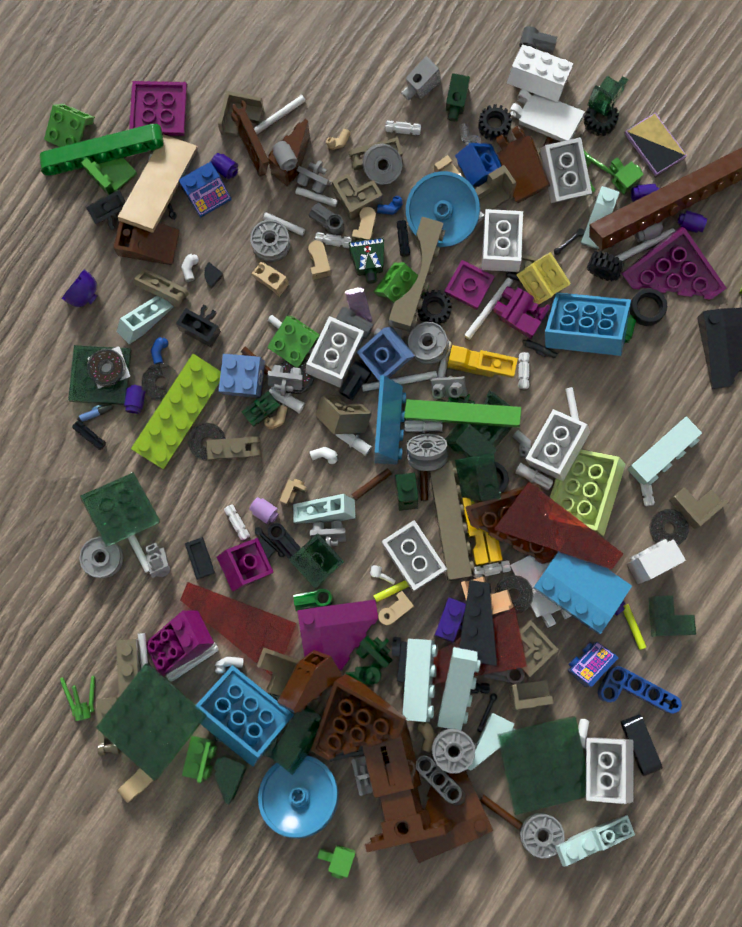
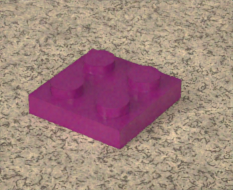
M461 260L444 293L478 310L495 276Z

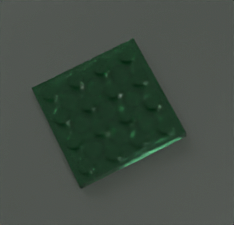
M145 663L96 728L155 781L161 776L207 715L150 664Z
M575 716L497 734L513 813L515 815L586 797V764Z

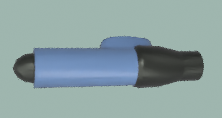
M112 404L95 406L92 408V411L79 415L77 421L84 422L113 410Z

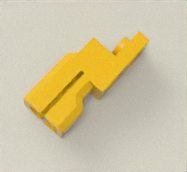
M452 345L447 368L491 378L494 377V374L514 378L518 358L483 350L476 352Z
M470 497L462 498L461 503L464 507L468 538L474 537L475 547L472 550L475 566L501 562L503 559L499 541L489 536L488 532L480 528L476 529L470 525L465 507L475 502H471Z

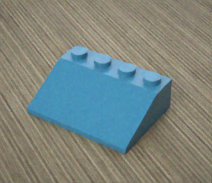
M557 292L545 329V347L621 356L631 300Z
M380 375L375 463L397 465L398 459L402 460V448H399V441H403L404 430L400 429V422H404L405 411H401L402 404L406 403V392H403V386L383 375Z
M566 540L533 589L599 635L619 608L632 585Z
M232 665L195 705L191 717L253 767L294 714L279 706L278 701Z

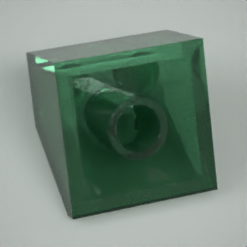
M494 453L455 460L462 497L478 501L501 498Z
M318 533L289 559L292 565L316 590L344 563L340 556Z
M229 754L218 758L213 769L216 770L214 776L224 802L228 805L234 801L249 765L246 761Z

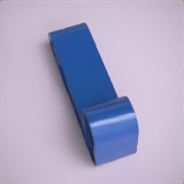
M620 666L608 669L597 692L600 700L614 702L619 697L621 691L624 690L666 713H677L682 706L680 698ZM615 670L621 673L619 681H615L613 678ZM634 679L639 683V687L635 691L630 685ZM606 688H610L613 693L609 699L604 696ZM651 689H654L657 694L654 700H651L648 695ZM662 699L672 701L673 708L669 707V704L661 702Z

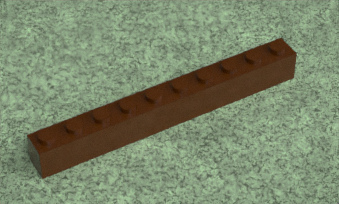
M742 148L591 223L589 226V238L603 251L656 223H660L667 217L675 215L701 200L707 199L724 188L738 183L742 180Z

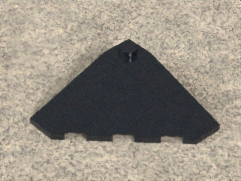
M721 308L703 311L697 317L711 389L730 387L735 381V376L739 371H742V308Z

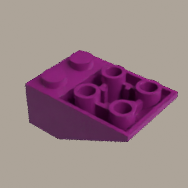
M182 610L151 637L146 644L160 677H163L202 655L214 642L199 611Z

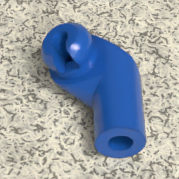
M394 196L389 205L378 204L377 213L395 214L402 208V198Z
M157 338L151 348L154 365L163 364L161 351L168 346L166 338Z

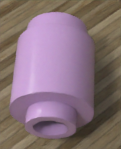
M259 497L253 501L249 508L254 516L266 524L274 523L279 515L277 507Z

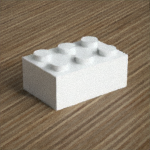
M522 44L512 65L507 84L558 102L567 83L573 63Z
M581 137L545 145L540 148L543 167L550 183L548 192L551 203L592 193Z
M485 210L482 270L519 272L522 256L523 211Z
M329 316L306 364L305 373L341 387L361 344L364 331Z
M553 409L525 458L529 466L564 481L590 434L588 425Z
M415 520L381 542L413 592L447 570Z
M664 539L630 557L631 562L627 563V566L637 584L653 579L686 560L674 539L669 542Z
M587 738L586 801L621 804L633 802V740Z

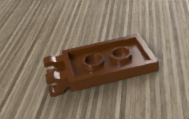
M243 100L241 101V109H237L235 104L232 105L231 119L235 122L236 129L259 177L266 175L269 160L246 113L247 105Z
M516 126L512 129L516 140L509 143L508 138H504L503 135L497 137L496 140L502 151L497 153L502 166L505 165L516 181L513 194L514 199L517 203H520L550 187V183L532 137L529 135L526 137L523 128Z

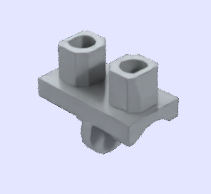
M320 160L316 164L310 162L308 167L313 169V172L300 166L297 169L299 172L297 183L307 187L310 178L315 179L312 190L320 194L323 193L326 186L330 187L332 181L319 176V173L325 175L327 172L326 169L322 168L323 162Z
M274 365L272 371H268V386L281 390V396H285L286 391L293 392V389L302 390L303 375H301L300 368L293 367L290 373H283L284 367Z
M450 375L449 377L432 378L431 380L434 399L441 397L456 398L468 395L465 376L455 377Z
M314 522L313 528L310 530L311 544L327 547V552H331L332 546H338V542H346V533L342 522H331L332 529H324L323 522Z
M157 543L147 546L146 552L148 554L146 558L151 577H164L168 575L170 566L164 547L159 549Z
M365 756L351 759L359 796L373 793Z

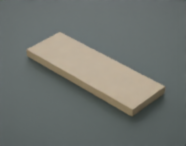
M164 134V145L154 150L118 215V221L152 233L155 231L179 186V179L184 176L197 152L196 145Z

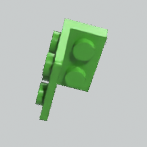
M65 104L52 105L44 140L60 147L81 142L84 128L86 125L93 124L95 117Z
M87 158L81 162L86 172L107 194L119 190L137 175L135 169L124 158L100 164L96 162L91 163Z
M393 263L373 292L379 297H387L394 303L412 288L418 275L405 263Z
M286 316L269 343L268 348L296 368H299L314 343H317L320 334L295 317Z
M191 736L182 776L197 779V783H203L211 777L213 766H210L212 758H215L217 752L215 740Z

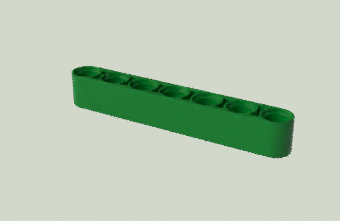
M149 124L43 151L39 155L41 172L44 175L51 176L84 168L81 162L86 158L91 163L96 162L100 164L159 149L164 145L161 126Z

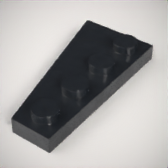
M470 580L459 648L476 651L477 660H480V663L498 666L491 585L487 582Z

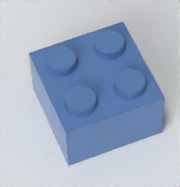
M392 326L383 328L357 351L379 382L380 375L390 378L414 357V354Z
M223 354L219 392L223 395L260 398L265 361L257 356Z

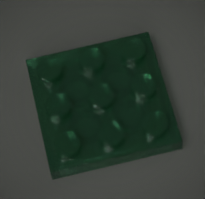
M74 345L68 401L124 405L129 378L98 388L96 381L91 378L88 370L89 357L101 350H110L116 347ZM120 348L130 373L132 350L130 348Z
M134 472L80 495V499L106 547L160 523V519Z

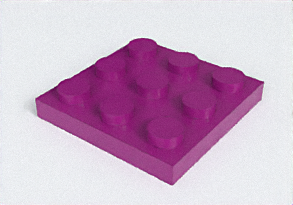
M132 81L129 129L149 124H158L161 126L162 135L185 136L187 82Z

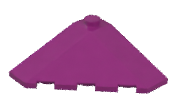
M679 227L622 272V275L632 289L640 290V287L652 288L661 293L670 291L677 292V295L689 297L699 295L703 296L704 299L710 300L727 289L684 227Z
M376 600L297 610L304 657L313 650L331 656L338 669L342 670L349 661V655L354 648L359 647V643L367 636L365 634L372 624L375 625L378 620Z

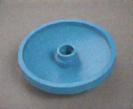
M448 171L434 172L420 179L410 191L406 202V217L415 235L417 234L422 217L444 223L442 230H446L443 241L438 242L437 247H450L467 239L476 228L480 217V201L476 190L464 177Z
M306 755L289 756L274 764L262 779L258 793L259 810L266 824L276 833L293 839L307 838L324 829L333 818L339 799L338 785L330 769L320 760Z

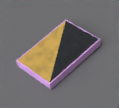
M656 113L624 133L655 177L687 156Z

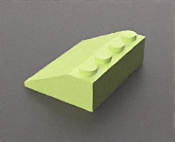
M581 449L564 481L555 479L546 508L549 520L580 531L604 536L626 465L623 460L617 456Z

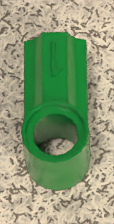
M326 589L293 595L296 612L297 610L330 606L333 602V594ZM322 593H327L329 596L326 603L319 601V596Z

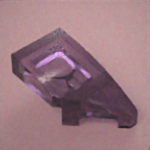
M363 287L345 291L349 309L354 311L356 316L363 317L366 321L372 322Z

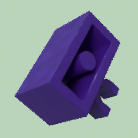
M452 598L447 599L434 636L454 642L458 629L462 630L463 627L460 623H463L465 603Z

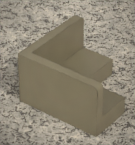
M226 91L218 121L220 134L233 137L239 136L236 129L237 126L231 119V112H233V104L236 105L237 109H241V101L243 100L247 105L246 113L250 122L260 124L264 110L262 98Z
M505 165L489 173L487 182L475 188L480 201V211L485 214L486 209L492 210L513 197L516 181Z
M349 173L332 181L333 192L350 221L359 217L360 211L363 208L371 207L374 209L378 204L383 203V195L374 180L359 188L356 187Z
M321 395L316 411V416L334 435L365 433L372 414L363 404H345L338 395Z
M685 487L669 499L671 504L694 529L703 525L728 503L727 499L722 501L712 489L697 501Z
M531 620L516 633L529 650L515 663L525 672L527 677H531L559 649Z
M263 648L257 667L273 672L267 692L281 696L300 660Z
M547 680L508 685L512 709L517 710L553 704Z

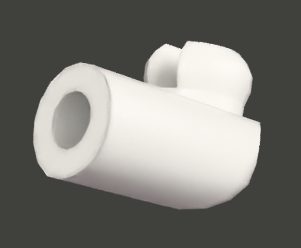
M195 254L187 255L182 264V271L186 282H191L195 279L192 266L196 265L199 261L198 256Z
M327 447L310 451L312 461L322 457L328 459L329 464H334L338 461L337 453Z
M225 657L215 663V672L217 674H224L226 672L225 668L232 665L242 668L243 658Z
M580 719L577 738L578 746L581 749L585 748L587 750L586 737L590 721L586 719Z

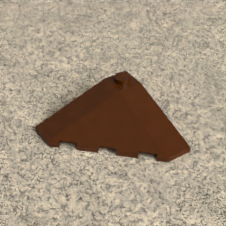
M531 483L465 507L472 527L488 532L489 536L500 542L504 541L512 545L511 548L524 555L528 554L534 557L535 561L544 564L552 561L557 555L558 548L539 484Z
M345 674L334 681L311 751L326 760L335 758L336 754L342 752L344 755L359 750L361 746L367 745L370 747L382 743V739L388 737L392 739L401 736L407 718L365 684Z
M466 770L460 773L446 772L465 792L466 799L459 806L447 802L432 785L430 786L427 794L429 799L423 810L428 809L431 823L436 820L445 819V822H452L453 830L446 835L411 842L410 845L418 863L494 831ZM440 776L437 779L438 786L445 782L444 776ZM458 790L451 793V800H456L459 797Z

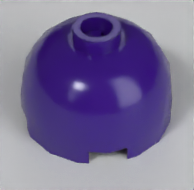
M84 269L61 299L74 307H83L87 303L92 304L97 298L95 294L97 290L95 278Z

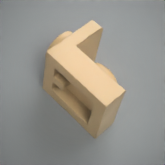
M297 479L293 481L288 480L280 498V503L288 506L289 502L293 503L297 494L294 491L295 489L306 493L307 487L304 486L305 483Z

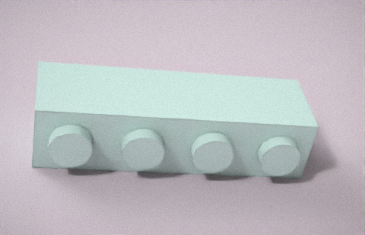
M686 416L627 470L639 483L643 485L649 483L651 485L659 478L656 474L661 470L663 472L668 470L672 466L670 462L674 458L679 460L686 453L684 451L686 447L690 446L692 448L700 441L698 437L702 432Z
M408 639L403 715L408 721L430 722V718H433L434 715L431 698L435 696V685H432L433 677H436L434 657H437L438 646L435 645L433 640Z
M453 647L438 716V727L461 731L462 725L467 724L468 712H466V708L470 707L472 702V695L469 694L470 690H474L476 685L474 672H478L480 667V660H477L476 651Z

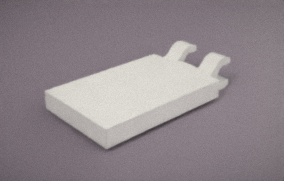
M521 89L518 95L520 96L518 102L525 104L522 109L521 106L513 103L510 109L512 111L511 117L520 119L519 125L560 142L572 139L585 116V111L560 101L555 102L537 94L532 96L523 89Z
M529 555L511 564V570L515 577L523 578L530 584L533 591L530 607L535 617L542 616L547 628L556 624L551 615L552 613L560 610L564 619L571 617V615L533 589L552 561L541 564Z

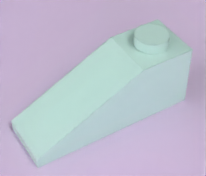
M604 186L601 187L581 244L599 249L589 238V226L591 223L613 212L619 195L618 191Z
M155 296L121 317L116 332L130 344L150 330L174 306L169 301Z
M345 494L293 504L294 523L333 522L355 519V500Z
M490 713L477 742L473 763L468 767L469 770L474 769L507 742V739H512L515 728H513L514 723L494 713Z

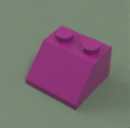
M258 538L226 549L216 556L232 592L274 573Z

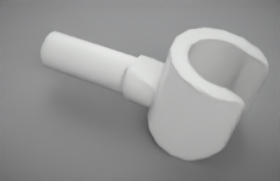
M371 566L370 574L372 577L384 579L394 585L396 580L381 574L382 567Z

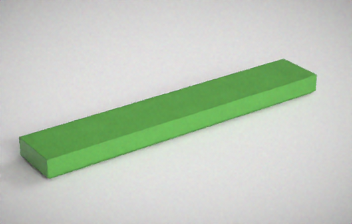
M407 399L404 418L405 420L520 428L522 408Z

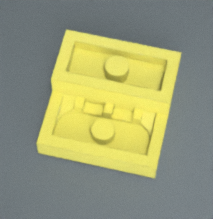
M551 252L517 274L527 292L534 297V303L538 305L571 284Z

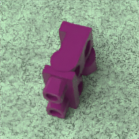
M507 286L502 297L510 302L506 306L498 301L493 308V312L500 316L499 320L532 339L551 306L547 304L545 307H538V304L534 303L532 295L519 287L515 290ZM527 311H530V313L534 316V318H532L531 316L527 315L526 312H527Z

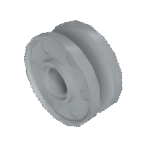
M383 143L370 147L364 154L362 161L363 170L367 177L381 185L390 184L395 181L401 174L403 166L402 158L398 151L390 145ZM381 159L387 161V165L383 169L378 168V162Z
M264 220L259 222L251 232L250 241L254 253L261 260L276 262L287 255L291 241L287 228L281 222ZM270 238L275 239L273 243H267V240Z
M424 322L412 329L408 337V346L417 361L431 365L438 363L446 356L449 349V341L440 325L434 322ZM426 341H433L432 345L424 346Z
M421 434L413 437L407 443L408 464L412 468L422 471L436 470L444 466L448 460L447 442L441 436Z
M105 537L90 539L82 547L79 556L81 567L87 574L103 579L118 573L124 559L123 551L118 543ZM104 553L106 556L105 561L99 563L98 556Z
M447 729L440 732L434 739L432 756L435 763L443 771L460 773L467 770L473 763L475 746L472 739L465 732L458 729ZM452 745L457 746L459 749L456 756L448 754V749Z
M535 813L528 816L523 822L520 829V840L523 847L533 856L550 858L557 854L555 846L565 841L564 830L561 823L554 817L545 813ZM541 830H545L547 833L543 841H539L537 837Z

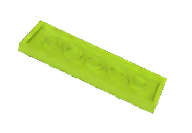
M192 354L131 447V450L164 470L220 383L221 371L195 354Z

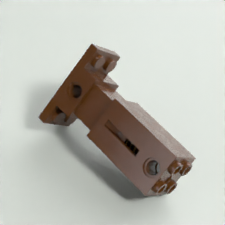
M407 721L400 737L395 739L388 737L382 739V743L370 747L367 745L363 746L374 798L380 797L385 821L380 823L383 833L376 834L370 838L371 841L365 844L366 852L446 835L453 830L452 822H445V819L436 820L431 823L428 809L423 810L417 788L422 783L420 774L416 769V758Z

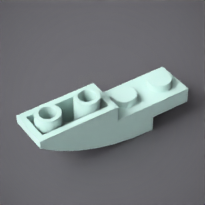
M628 815L574 835L568 838L567 841L555 846L562 866H569L597 851L612 847L634 836L635 833Z

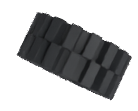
M600 99L599 103L596 100L593 104L589 105L584 116V125H587L586 129L588 131L591 129V134L597 132L596 136H600V133H602V136H606V133L610 134L614 130L619 117L617 107L613 108L614 103L609 105V100L603 103V99ZM604 113L608 117V121L605 123L596 121L595 114Z
M494 104L493 108L489 105L487 109L484 108L482 113H480L478 129L481 130V135L485 134V139L491 137L490 141H493L494 138L501 135L504 138L505 135H508L512 118L511 113H507V108L503 110L502 105L497 108V104ZM490 118H498L501 120L502 125L499 128H493L489 126L488 120Z
M596 251L591 255L587 270L602 280L604 278L606 281H609V279L617 281L624 263L612 254L608 255L607 252Z
M431 290L430 293L427 291L425 295L421 296L424 301L421 310L418 309V315L421 317L422 322H434L441 325L442 322L445 323L449 319L452 302L450 303V298L446 297V293L442 294L440 290L438 292ZM431 302H438L442 310L438 314H431L427 306Z

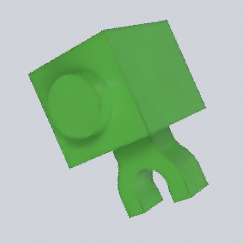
M617 157L609 166L616 173L612 183L623 195L637 185L644 175L638 165L631 161L624 167Z
M336 844L334 853L320 848L317 858L331 862L328 869L329 872H332L331 876L338 879H343V876L348 878L355 850Z

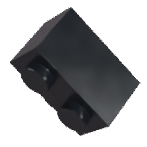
M116 190L85 206L94 224L108 219L110 229L114 230L111 216L118 220L116 213L122 210L126 201L120 190Z
M204 304L200 315L185 308L176 322L178 329L212 348L221 333L218 325L210 322L216 316V311L212 310L206 316L205 311L208 308Z

